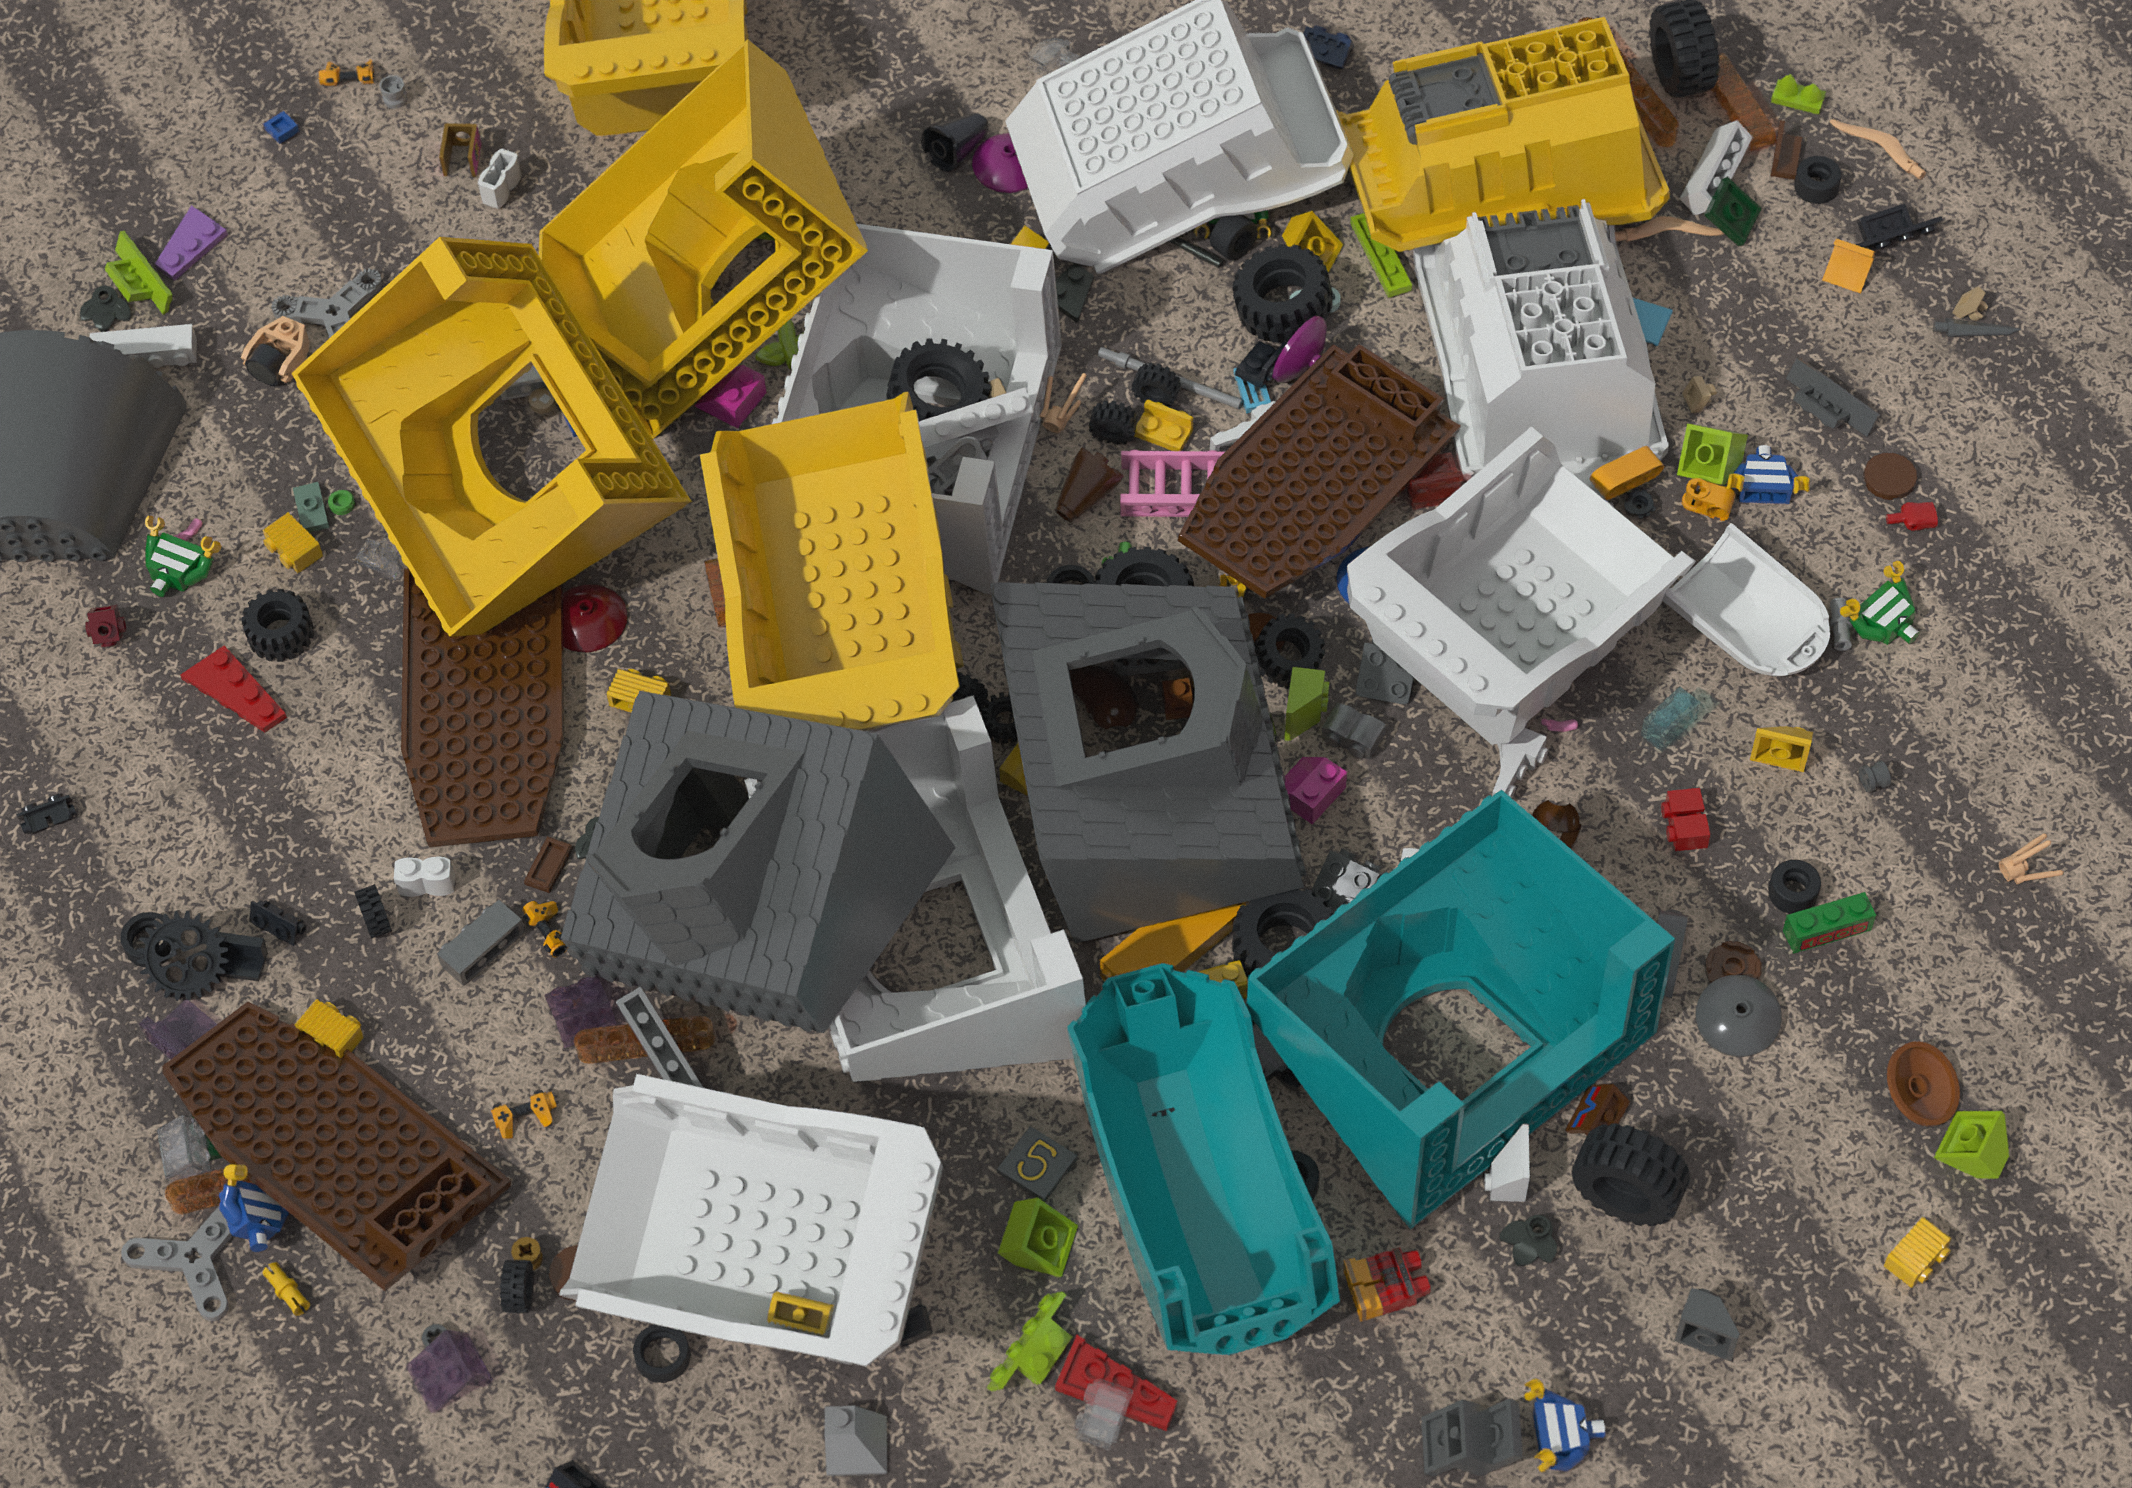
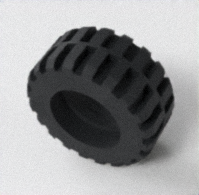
M1680 0L1659 5L1651 13L1649 21L1650 50L1652 51L1655 71L1661 86L1664 87V91L1674 98L1708 92L1716 85L1719 78L1720 56L1715 29L1712 26L1710 15L1707 14V9L1698 0Z
M1279 244V247L1275 248L1269 246L1263 252L1257 251L1252 254V258L1250 260L1246 259L1241 265L1242 269L1237 270L1232 290L1240 321L1250 334L1254 336L1257 334V337L1261 340L1267 341L1271 339L1273 343H1280V341L1286 340L1288 343L1305 322L1315 316H1320L1326 321L1329 316L1328 313L1332 310L1333 292L1327 268L1323 264L1322 259L1314 255V252L1305 248L1302 250L1301 246L1293 244L1292 247H1287V244ZM1294 285L1303 288L1299 294L1286 301L1270 302L1263 299L1268 292L1280 286Z
M1143 546V549L1137 550L1136 547L1128 548V552L1123 553L1120 551L1114 554L1113 560L1107 559L1102 564V568L1097 571L1093 584L1169 587L1170 585L1194 586L1192 575L1189 574L1187 566L1184 563L1179 564L1178 557L1173 554L1169 556L1165 550L1159 548L1156 551L1151 550V547Z
M1307 888L1305 891L1295 889L1246 901V905L1240 906L1237 911V918L1234 919L1232 952L1234 961H1241L1246 978H1249L1255 969L1263 968L1267 965L1273 956L1277 954L1266 948L1259 938L1264 932L1276 926L1289 925L1297 927L1308 934L1319 921L1327 920L1334 915L1333 908H1327V901L1322 896L1314 897L1315 892Z
M1612 1123L1609 1126L1607 1124L1601 1125L1588 1133L1571 1171L1574 1186L1577 1191H1581V1196L1585 1200H1589L1592 1203V1206L1597 1209L1600 1208L1611 1217L1620 1218V1221L1626 1223L1633 1222L1639 1226L1644 1224L1648 1226L1661 1225L1672 1219L1690 1183L1688 1164L1685 1163V1159L1681 1154H1677L1676 1149L1672 1145H1667L1662 1138L1654 1137L1646 1130H1638L1630 1125L1621 1126L1617 1123Z

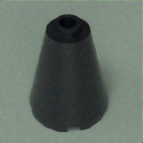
M971 113L930 125L922 132L921 143L925 154L929 152L932 157L930 162L941 171L949 172L954 170L988 133V121L979 113Z

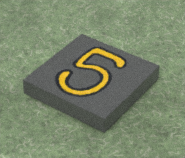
M1030 1126L997 1168V1173L1034 1197L1046 1202L1078 1158L1075 1153Z

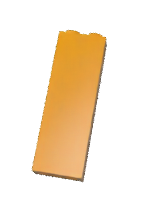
M1246 902L1138 928L1100 959L1101 978L1105 982L1109 977L1161 963L1173 965L1175 971H1185L1233 931L1234 919L1237 918V911L1241 905H1246Z

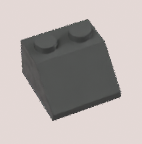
M1691 1287L1674 1341L1732 1361L1740 1333L1721 1298L1715 1296L1711 1291Z

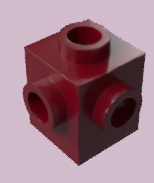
M118 604L91 608L87 613L89 621L85 622L87 637H92L93 644L101 643V647L116 645L117 641L121 640L123 633L126 632V622L124 617H120Z

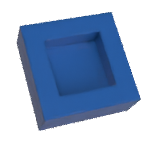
M284 111L264 123L265 130L279 144L299 132L298 125Z

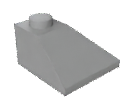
M857 1406L825 1407L827 1476L887 1474V1416Z

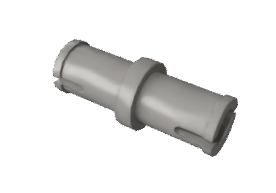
M1834 598L1830 601L1832 616L1830 629L1834 635V648L1839 651L1848 650L1852 646L1850 641V628L1852 626L1850 618L1843 617L1840 614V608L1846 605L1847 600L1844 598Z

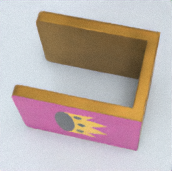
M445 123L439 154L443 176H448L452 147L469 146V166L472 177H476L481 150V139L477 124ZM458 132H465L470 137L467 139L459 138L456 134Z

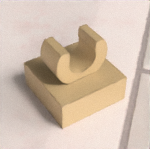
M1978 286L1963 294L1952 313L1959 318L1968 315L1973 321L1981 319L1983 316L1978 311H1984L1988 308L1987 304L1982 301L1985 292Z
M1693 376L1682 394L1691 412L1698 413L1703 410L1707 403L1712 402L1710 399L1711 395H1716L1717 391L1713 384H1705L1702 376Z

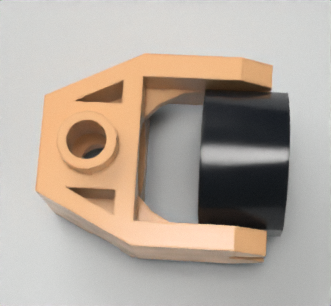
M282 316L260 328L246 345L241 355V359L244 360L243 365L246 366L247 371L258 381L270 386H276L280 380L285 383L291 381L294 378L291 373L307 359L310 341L305 325Z

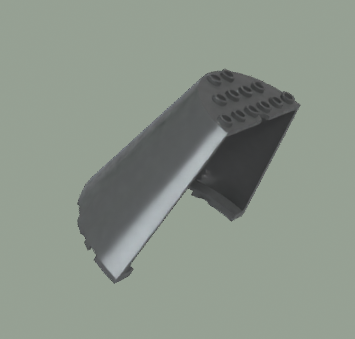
M19 330L0 333V561L14 560L25 562L32 556H38L40 560L50 562L54 559H67L69 561L94 559L103 561L106 558H115L186 411L187 404L176 385L171 387L168 384V376L163 372L156 371L151 363L138 355L131 358L122 354L120 350L114 349V344L105 341H94L87 336L79 335L78 340L65 338V332L49 330Z

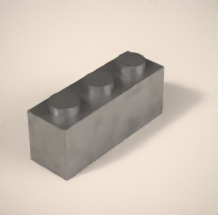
M500 900L493 905L487 906L482 911L481 916L473 923L465 925L457 937L452 941L446 942L437 953L441 967L464 986L525 932L522 919Z

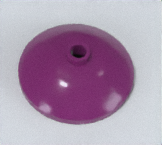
M1010 133L990 137L978 146L973 155L972 167L976 178L981 184L991 190L1002 193H1014L1028 189Z
M1312 317L1291 337L1274 366V380L1284 383L1301 377L1321 357L1327 332L1326 321L1322 317Z

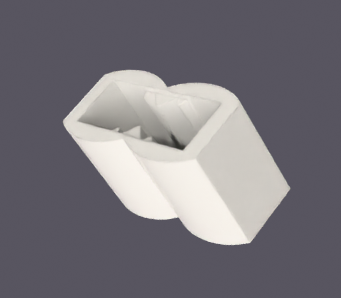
M500 149L492 156L490 167L482 172L478 180L483 204L498 209L507 202L510 190L516 187L521 179V171L516 153Z
M430 857L423 861L418 858H402L395 861L394 881L398 893L403 896L416 897L425 893L434 896H444L454 892L455 873L451 860L445 857Z

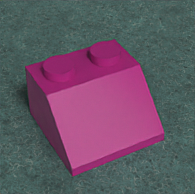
M744 365L736 366L705 393L695 404V407L738 429L767 393L764 375Z
M1302 757L1285 775V786L1290 798L1291 810L1313 825L1345 790L1347 771L1326 757Z

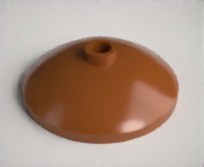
M1921 1041L1906 1043L1895 1050L1887 1067V1083L1891 1097L1898 1109L1909 1120L1922 1126L1932 1127L1948 1121L1956 1112L1960 1099L1959 1081L1948 1058L1933 1045Z

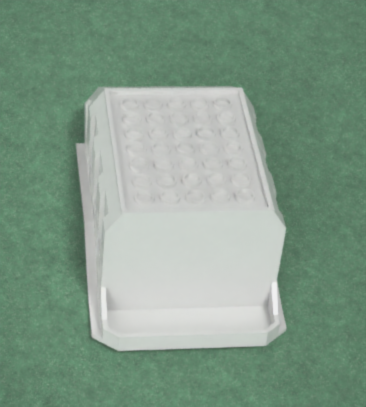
M1194 0L1037 79L1036 84L1005 121L1044 234L1057 258L1095 267L1097 274L1104 273L1216 217L1242 215L1273 209L1303 200L1344 182L1354 156L1311 47L1303 33L1288 27L1277 33H1246L1226 0Z
M1531 426L1436 509L1402 524L1348 564L1349 582L1347 592L1350 608L1366 621L1373 642L1491 745L1512 741L1524 730L1526 723L1543 707L1552 705L1570 688L1572 681L1588 667L1595 666L1615 648L1617 641L1632 627L1639 626L1652 615L1662 603L1666 591L1680 575L1684 577L1696 561L1683 551L1676 557L1671 556L1565 468L1560 462L1555 444Z
M636 1074L634 1085L616 1088L613 1091V1116L570 1279L561 1289L560 1296L577 1300L575 1306L722 1340L824 1357L828 1360L844 1364H857L867 1367L877 1358H884L901 1343L943 1165L924 1127L836 1111L789 1107ZM777 1291L834 1305L828 1332L821 1336L819 1332L815 1334L813 1331L810 1333L808 1330L803 1331L802 1328L797 1330L794 1327L792 1329L790 1325L788 1327L784 1324L780 1326L779 1323L774 1324L773 1321L768 1323L767 1316L773 1293Z

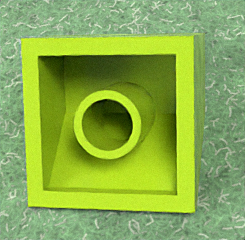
M1687 423L1677 475L1693 479L1700 478L1707 482L1725 485L1729 475L1733 474L1743 461L1748 435Z
M1292 668L1286 710L1285 741L1293 740L1316 725L1321 720V713H1327L1330 682L1325 681L1324 670Z
M1039 1198L1014 1202L998 1254L1018 1267L1062 1277L1078 1225Z

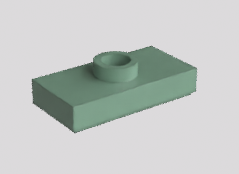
M315 482L293 488L303 528L309 533L329 528L319 483Z

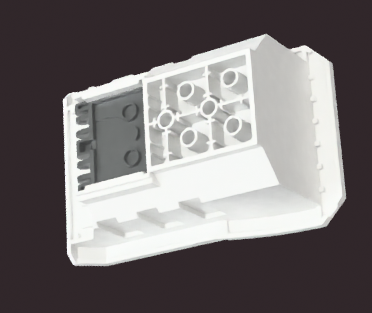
M1585 199L1581 200V209H1579L1578 205L1567 206V216L1564 207H1557V219L1551 220L1548 209H1541V220H1539L1536 210L1517 212L1518 224L1515 223L1513 213H1507L1505 218L1506 225L1504 226L1499 225L1497 215H1490L1489 227L1486 216L1477 217L1476 212H1473L1472 216L1467 217L1466 229L1456 237L1443 240V242L1413 249L1415 272L1444 380L1449 418L1461 425L1459 432L1453 440L1462 478L1467 481L1531 426L1555 444L1561 464L1573 474L1594 472L1599 467L1643 446H1648L1660 461L1668 453L1669 445L1656 399L1655 380L1650 367L1647 344L1616 246L1614 225H1607L1606 221L1596 219L1593 216L1590 202L1586 203Z

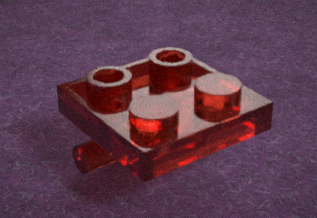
M1451 452L1438 454L1415 479L1410 481L1406 488L1413 509L1440 505L1462 486L1463 473L1462 471H1457Z

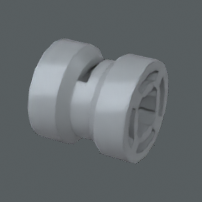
M397 75L383 78L380 82V89L384 104L392 109L404 106L408 98L403 79Z

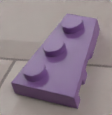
M191 205L156 261V269L175 281L228 235L227 230Z

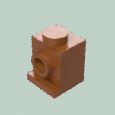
M1189 678L1162 681V700L1166 720L1190 717L1192 712V692Z

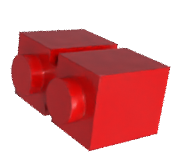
M1700 788L1667 791L1665 802L1661 803L1663 819L1668 818L1670 825L1666 827L1668 842H1673L1675 851L1708 848L1710 830L1706 814H1701L1705 808Z

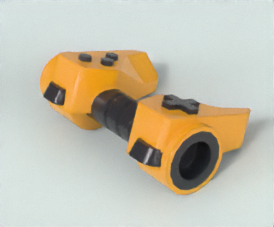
M370 59L367 63L356 66L357 71L340 72V67L332 62H328L326 69L319 70V83L325 86H336L337 82L357 80L362 81L363 84H374L375 72L372 60Z
M531 901L527 903L522 909L524 912L523 918L529 925L537 926L544 936L543 948L545 951L549 952L554 958L567 952L568 947L561 940L562 932L552 930L547 923L549 919L558 913L556 902L550 901L538 904L536 901Z
M539 1089L530 1096V1102L513 1108H508L506 1104L497 1103L493 1105L491 1112L496 1128L500 1129L501 1136L504 1139L513 1138V1119L534 1112L542 1125L546 1127L552 1123L550 1111L557 1108L552 1091L546 1093Z

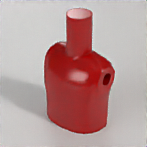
M1907 502L1902 505L1900 513L1886 514L1887 525L1904 523L1908 530L1917 531L1936 528L1938 517L1933 502Z

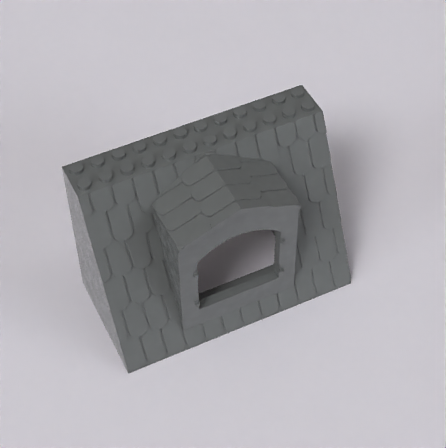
M1036 582L1035 584L990 583L1039 858L1074 943L1304 887L1302 876L1307 875L1300 853L1301 847L1296 835V825L1290 808V798L1285 786L1286 781L1280 764L1281 759L1278 746L1275 742V732L1270 719V710L1265 697V688L1260 675L1261 670L1258 658L1255 653L1256 648L1250 631V621L1243 597H1237L1234 587L1177 585L1167 587L1121 584V586L1102 584L1073 585ZM1113 659L1181 660L1186 665L1194 679L1195 700L1190 718L1179 735L1167 738L1163 736L1155 741L1107 753L1103 751L1099 752V755L1086 758L1069 670Z
M639 691L634 701L626 734L622 738L599 820L594 827L571 909H568L561 940L568 947L567 952L580 962L582 971L590 977L598 976L609 982H622L629 987L633 985L638 986L648 992L653 990L661 992L668 997L673 995L688 1002L691 1000L697 1001L708 1007L710 1005L717 1006L724 1011H737L747 1017L752 1015L760 1017L767 1022L772 1020L780 1022L787 1027L791 1025L800 1027L807 1032L812 1030L825 1033L956 847L877 733ZM734 775L762 780V782H757L755 785L756 791L749 799L748 794ZM705 825L722 828L720 832L721 838L713 848L694 856L681 858Z

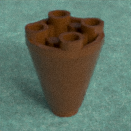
M1082 447L1073 460L1056 502L1057 507L1055 508V512L1068 522H1072L1074 518L1077 519L1116 488L1124 477L1118 470L1107 465L1109 460L1101 453L1096 452L1093 455Z

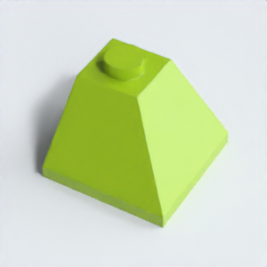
M1956 1111L1934 1158L1977 1179H1998L2009 1157L2005 1114L2002 1111Z

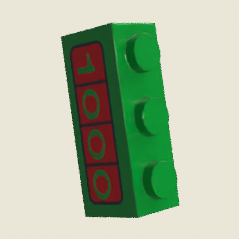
M1863 892L1788 914L1785 919L1783 932L1793 954L1872 931L1876 913L1866 893Z

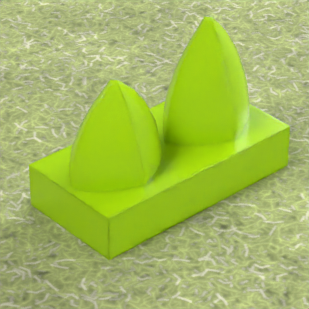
M1789 74L1781 80L1778 79L1771 103L1819 115L1826 91L1820 90L1815 84L1808 86L1799 85L1794 77Z

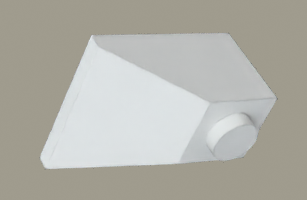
M1523 1124L1493 1160L1490 1173H1485L1484 1188L1485 1191H1490V1201L1525 1202L1530 1178L1529 1125Z

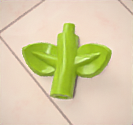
M789 320L777 330L779 342H773L764 346L755 355V360L769 366H780L786 361L788 368L792 370L793 355H797L799 350V335L796 337L794 323L792 320Z

